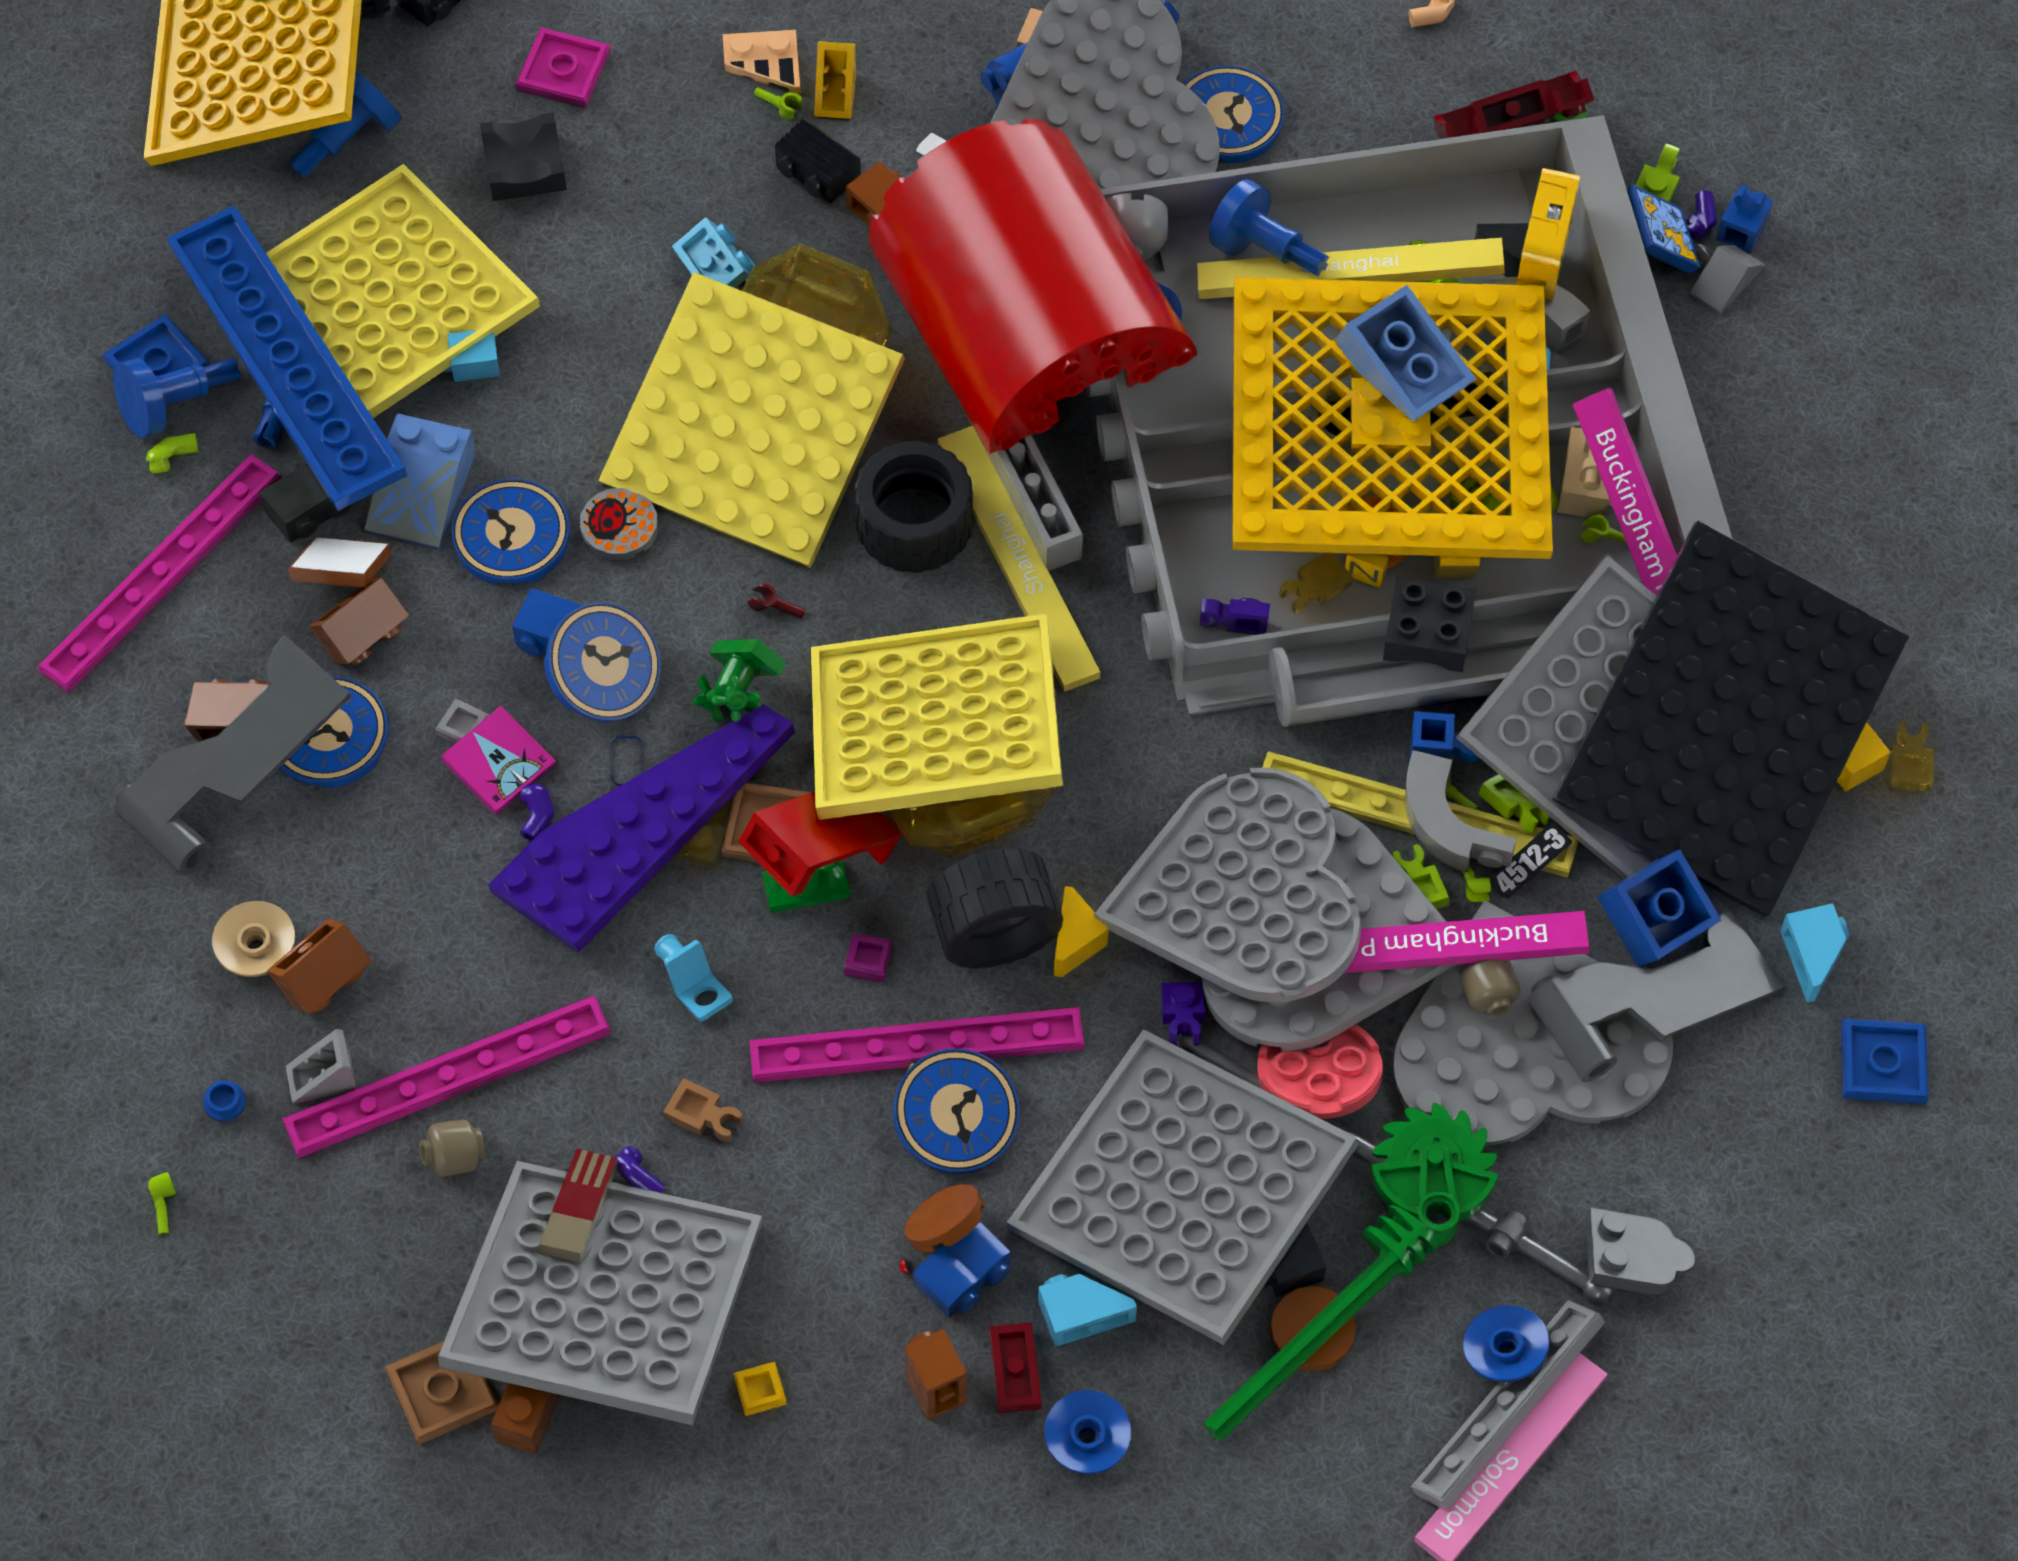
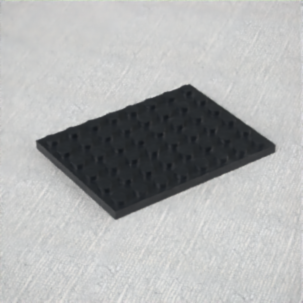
M1698 520L1693 524L1552 801L1658 859L1680 849L1698 881L1767 917L1771 914L1909 636Z

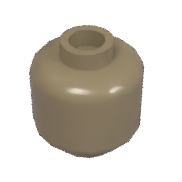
M1485 959L1474 963H1467L1460 976L1461 984L1470 1007L1479 1013H1488L1491 1017L1509 1012L1512 1009V1003L1517 1000L1521 993L1520 985L1510 960Z
M466 1119L432 1124L427 1130L426 1140H421L419 1143L423 1165H430L433 1172L439 1177L471 1173L477 1168L478 1162L483 1160L485 1156L481 1130L479 1127H473Z

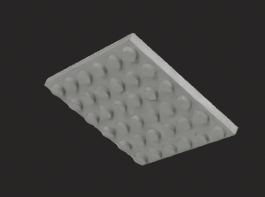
M1607 556L1455 738L1618 875L1626 879L1658 858L1552 801L1560 782L1656 598L1655 594L1612 558Z
M1143 1029L1009 1218L1007 1226L1009 1231L1224 1345L1358 1147V1140L1352 1134Z
M517 1161L439 1353V1367L693 1425L761 1229L762 1216L611 1182L581 1263L539 1254V1243L567 1172Z

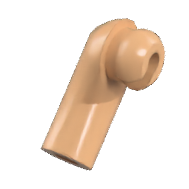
M1431 0L1430 4L1426 7L1409 9L1408 16L1411 27L1443 22L1454 7L1455 0Z

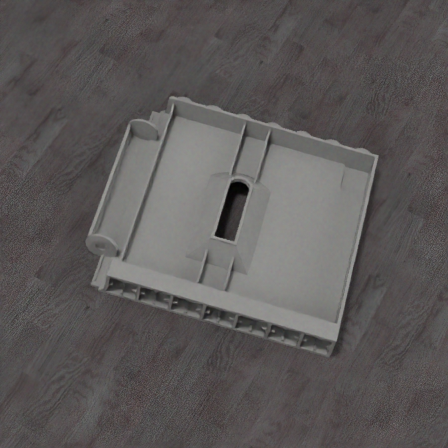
M1604 115L1100 189L1106 199L1119 194L1131 193V200L1144 201V194L1163 201L1167 206V240L1157 254L1144 262L1156 282L1166 285L1178 296L1182 305L1181 323L1195 344L1198 353L1187 364L1181 367H1172L1158 374L1148 383H1139L1128 388L1125 383L1124 370H1121L1115 377L1109 380H1100L1086 387L1089 397L1107 395L1111 413L1097 415L1096 417L1097 436L1102 459L1104 462L1122 459L1126 478L1111 481L1112 503L1118 527L1137 524L1141 545L1128 546L1126 548L1131 588L1134 594L1152 591L1157 612L1142 614V633L1146 654L1149 661L1168 658L1177 700L1185 699L1189 716L1275 703L1281 725L1289 727L1491 695L1607 556L1612 558L1642 584L1627 544L1604 537L1591 544L1584 542L1580 534L1589 528L1582 524L1588 518L1556 513L1557 507L1552 514L1553 552L1551 559L1480 557V566L1474 578H1434V556L1408 555L1406 560L1395 567L1387 568L1386 578L1380 589L1344 576L1346 556L1343 553L1232 550L1234 297L1199 299L1197 263L1275 257L1254 243H1251L1241 253L1229 256L1212 246L1209 241L1211 221L1219 204L1237 183L1245 179L1256 182L1270 192L1271 203L1268 217L1291 230L1300 232L1303 235V242L1320 252H1334L1474 240L1477 224L1529 223L1543 168L1580 175L1573 218L1557 285L1576 296L1591 310L1587 333L1561 351H1555L1546 342V347L1551 352L1550 369L1547 370L1550 483L1557 498H1559L1565 450L1571 427L1581 428L1573 403L1606 388H1612L1676 554L1678 555L1693 524L1698 520L1733 539ZM1501 274L1416 282L1484 284L1506 277ZM1308 320V321H1309L1311 324H1313V323H1314L1315 321H1317V320ZM1292 323L1282 330L1292 340L1302 333ZM1331 324L1321 331L1331 341L1340 333ZM1446 327L1441 332L1451 343V331ZM1487 332L1479 339L1486 345H1489L1496 337ZM1273 340V355H1275L1283 347ZM1312 340L1301 347L1312 357L1321 350ZM1468 345L1457 351L1467 361L1477 355ZM1505 345L1496 352L1504 360ZM1292 355L1282 362L1292 373L1302 365ZM1331 356L1321 364L1331 374L1341 367ZM1487 361L1477 368L1487 378L1498 371ZM1273 372L1274 388L1283 380ZM1312 372L1302 379L1311 389H1314L1322 382ZM1351 373L1341 380L1349 389L1351 378H1355ZM1506 378L1497 385L1505 393ZM1292 388L1282 395L1291 405H1294L1303 398ZM1331 389L1321 396L1326 402L1342 399ZM1273 405L1274 421L1283 413ZM1312 405L1302 412L1312 423L1319 418V411ZM1505 411L1501 416L1498 417V419L1506 426L1507 411ZM1476 416L1460 418L1469 427L1479 420ZM1293 421L1282 428L1292 439L1303 431ZM1449 425L1439 433L1450 443L1460 436ZM1488 426L1478 434L1489 444L1500 437ZM1325 428L1321 430L1332 440L1336 437ZM1273 438L1274 455L1283 446ZM1312 438L1302 445L1312 456L1322 449ZM1351 439L1341 446L1351 457L1358 453L1351 452ZM1469 442L1459 450L1469 460H1472L1480 453ZM1431 443L1430 454L1425 455L1432 459L1441 451ZM1508 444L1498 451L1507 459ZM1386 453L1391 458L1396 455L1394 453ZM1292 454L1282 461L1292 472L1303 464ZM1332 455L1321 463L1331 473H1334L1342 466ZM1371 456L1361 464L1371 474L1382 467ZM1408 458L1400 465L1411 476L1421 468L1411 458ZM1450 459L1440 466L1451 477L1461 469ZM1487 460L1479 467L1490 478L1500 471L1490 460ZM1273 471L1274 488L1280 482H1282L1283 479ZM1312 471L1301 479L1312 490L1323 482ZM1349 473L1341 480L1352 491L1362 483L1352 473ZM1389 474L1381 481L1392 492L1402 484L1392 474ZM1431 475L1420 482L1431 493L1441 486ZM1468 476L1464 481H1462L1460 485L1462 486L1470 476ZM1509 477L1500 484L1508 493ZM1290 488L1282 495L1292 506L1303 498L1293 488ZM1332 489L1322 496L1332 507L1343 499ZM1370 490L1363 497H1361V499L1371 496H1379L1376 495L1372 490ZM1411 491L1401 498L1411 509L1422 502ZM1449 492L1440 501H1442L1448 508L1453 510V508L1449 506L1450 498L1453 496V494ZM1311 505V506L1308 507L1306 510H1317V509H1316L1314 506ZM1607 506L1604 517L1611 528L1622 532L1613 507ZM1430 508V509H1429L1427 512H1425V513H1435V512ZM1397 577L1476 589L1463 672L1451 671L1442 666L1424 661L1407 660L1394 662L1383 660ZM1254 598L1260 602L1270 603L1266 634L1253 635L1227 632V626L1205 627L1199 625L1202 599H1215L1224 604H1230V599Z

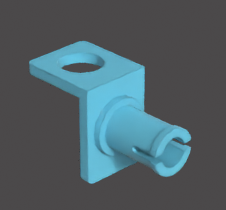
M667 934L657 941L654 951L664 961L676 996L699 1021L708 1019L733 1002L730 992L711 973L702 944L698 940H694L684 947L675 935ZM704 991H714L718 994L716 1000L709 1005L701 1006L695 1003L696 997Z

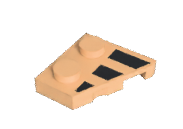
M796 30L723 34L726 72L741 77L748 76L754 81L769 85L771 82L789 88V92L801 94Z

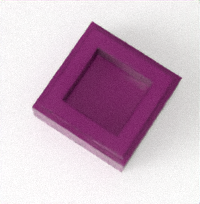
M853 933L844 967V975L885 982L893 940Z

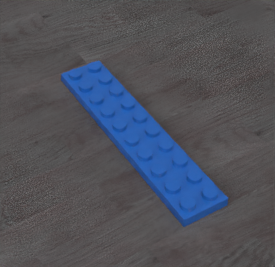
M235 205L167 237L173 254L336 510L339 511L407 477L405 466Z

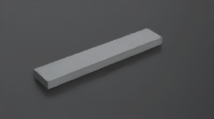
M1568 1300L1546 1326L1550 1346L1548 1355L1541 1367L1530 1376L1521 1380L1499 1382L1411 1485L1414 1493L1421 1499L1448 1511L1604 1325L1605 1322L1601 1314Z

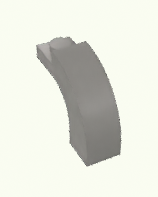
M1518 277L1500 278L1484 284L1516 285ZM1557 285L1553 301L1544 299L1546 342L1555 351L1559 352L1587 333L1591 310L1572 293ZM1463 324L1467 329L1471 326ZM1484 329L1476 336L1480 338L1489 331ZM1451 331L1450 341L1452 342L1457 336Z
M1413 750L1407 771L1405 806L1411 828L1421 844L1438 860L1464 872H1467L1470 858L1478 859L1480 864L1491 868H1499L1501 865L1510 867L1516 838L1471 827L1460 821L1449 808L1446 800V790L1451 775L1452 760Z

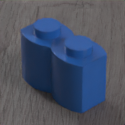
M979 1222L967 1236L956 1244L947 1247L943 1245L933 1252L913 1272V1281L948 1318L957 1311L964 1314L978 1301L979 1295L977 1293L988 1283L992 1286L997 1285L1009 1273L1010 1267L1008 1264L1011 1262V1252Z

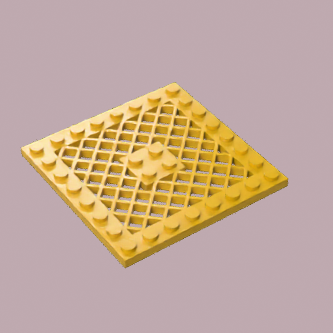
M1234 277L1232 550L1551 559L1553 542L1544 286ZM1408 285L1438 328L1442 331L1447 327L1457 336L1450 343L1456 352L1467 344L1477 353L1469 361L1459 353L1458 355L1476 378L1474 383L1478 387L1470 394L1463 389L1453 395L1459 403L1451 410L1442 403L1431 411L1440 417L1434 424L1430 425V411L1413 422L1356 371L1335 342V339L1331 341L1321 331L1331 324L1341 332L1347 324L1346 321H1352L1402 287ZM1308 320H1317V321H1315L1313 324H1311ZM1291 323L1302 331L1293 340L1282 331ZM1463 324L1471 326L1467 329ZM1484 329H1487L1496 337L1489 345H1486L1476 336ZM1273 340L1283 347L1275 355H1273ZM1310 340L1321 348L1313 357L1301 348ZM1504 345L1505 360L1496 353ZM1291 355L1302 364L1293 373L1282 364ZM1330 356L1341 365L1332 374L1321 365ZM1485 361L1498 370L1489 378L1477 369ZM1273 372L1283 380L1274 388ZM1310 372L1322 381L1314 389H1311L1302 381ZM1351 373L1355 378H1351L1349 389L1341 380ZM1505 378L1506 393L1497 386ZM1291 388L1303 397L1294 405H1291L1282 397ZM1330 389L1342 398L1333 406L1321 398ZM1485 394H1488L1498 402L1490 411L1478 402ZM1273 405L1283 413L1274 421ZM1310 405L1322 414L1313 423L1302 414ZM1348 407H1350V422L1341 415ZM1467 409L1479 418L1471 427L1459 418ZM1505 411H1507V426L1498 419ZM1291 421L1303 430L1293 439L1282 430ZM1330 422L1342 431L1333 440L1321 431ZM1448 425L1460 435L1452 443L1439 434ZM1487 426L1500 436L1491 444L1478 435ZM1273 438L1283 446L1274 455ZM1311 438L1322 447L1313 456L1302 447ZM1350 439L1351 452H1358L1353 457L1341 448ZM1468 442L1480 452L1472 460H1469L1459 451ZM1431 443L1441 451L1432 459L1425 455L1430 454ZM1507 444L1508 459L1498 452ZM1386 453H1394L1396 455L1391 458ZM1291 454L1303 463L1294 472L1282 463ZM1331 455L1342 464L1334 473H1331L1321 464ZM1370 456L1382 466L1373 474L1361 465ZM1408 458L1414 460L1421 467L1412 476L1400 466ZM1448 459L1461 468L1452 477L1440 467ZM1487 460H1490L1500 469L1491 478L1479 468ZM1273 471L1283 479V481L1280 482L1274 488ZM1311 471L1323 481L1313 490L1301 480ZM1349 473L1355 475L1362 482L1353 491L1341 481ZM1389 474H1392L1402 483L1393 492L1381 483ZM1429 475L1441 484L1433 493L1420 483ZM1468 476L1481 485L1472 494L1460 485ZM1508 477L1509 493L1500 486ZM1290 488H1293L1303 497L1294 506L1282 497ZM1330 489L1343 498L1333 507L1322 498ZM1370 490L1382 499L1373 508L1361 499ZM1410 491L1422 500L1413 509L1401 500ZM1449 492L1462 502L1453 510L1440 501ZM1489 493L1502 503L1493 511H1490L1480 502ZM1312 505V506H1314L1317 510H1306V509ZM1352 506L1356 511H1346V510H1347L1349 507ZM1391 507V508L1394 509L1396 512H1386V511ZM1431 508L1435 513L1425 512H1427ZM1469 510H1471V511H1473L1476 515H1470V514H1465V513L1468 512ZM1510 511V516H1505Z

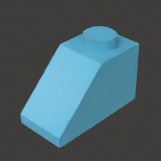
M1833 903L1786 914L1780 930L1807 1003L1816 1000L1849 937L1847 924L1843 917H1838Z
M1081 1274L1071 1277L1057 1275L1045 1281L1044 1285L1038 1287V1303L1054 1347L1136 1322L1137 1306L1134 1299Z

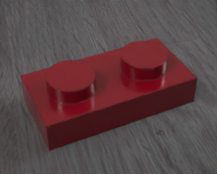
M1032 1322L989 1326L998 1413L1042 1409Z

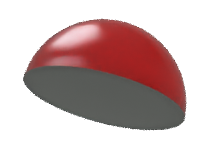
M903 1258L900 1261L899 1268L902 1273L911 1274L906 1258Z

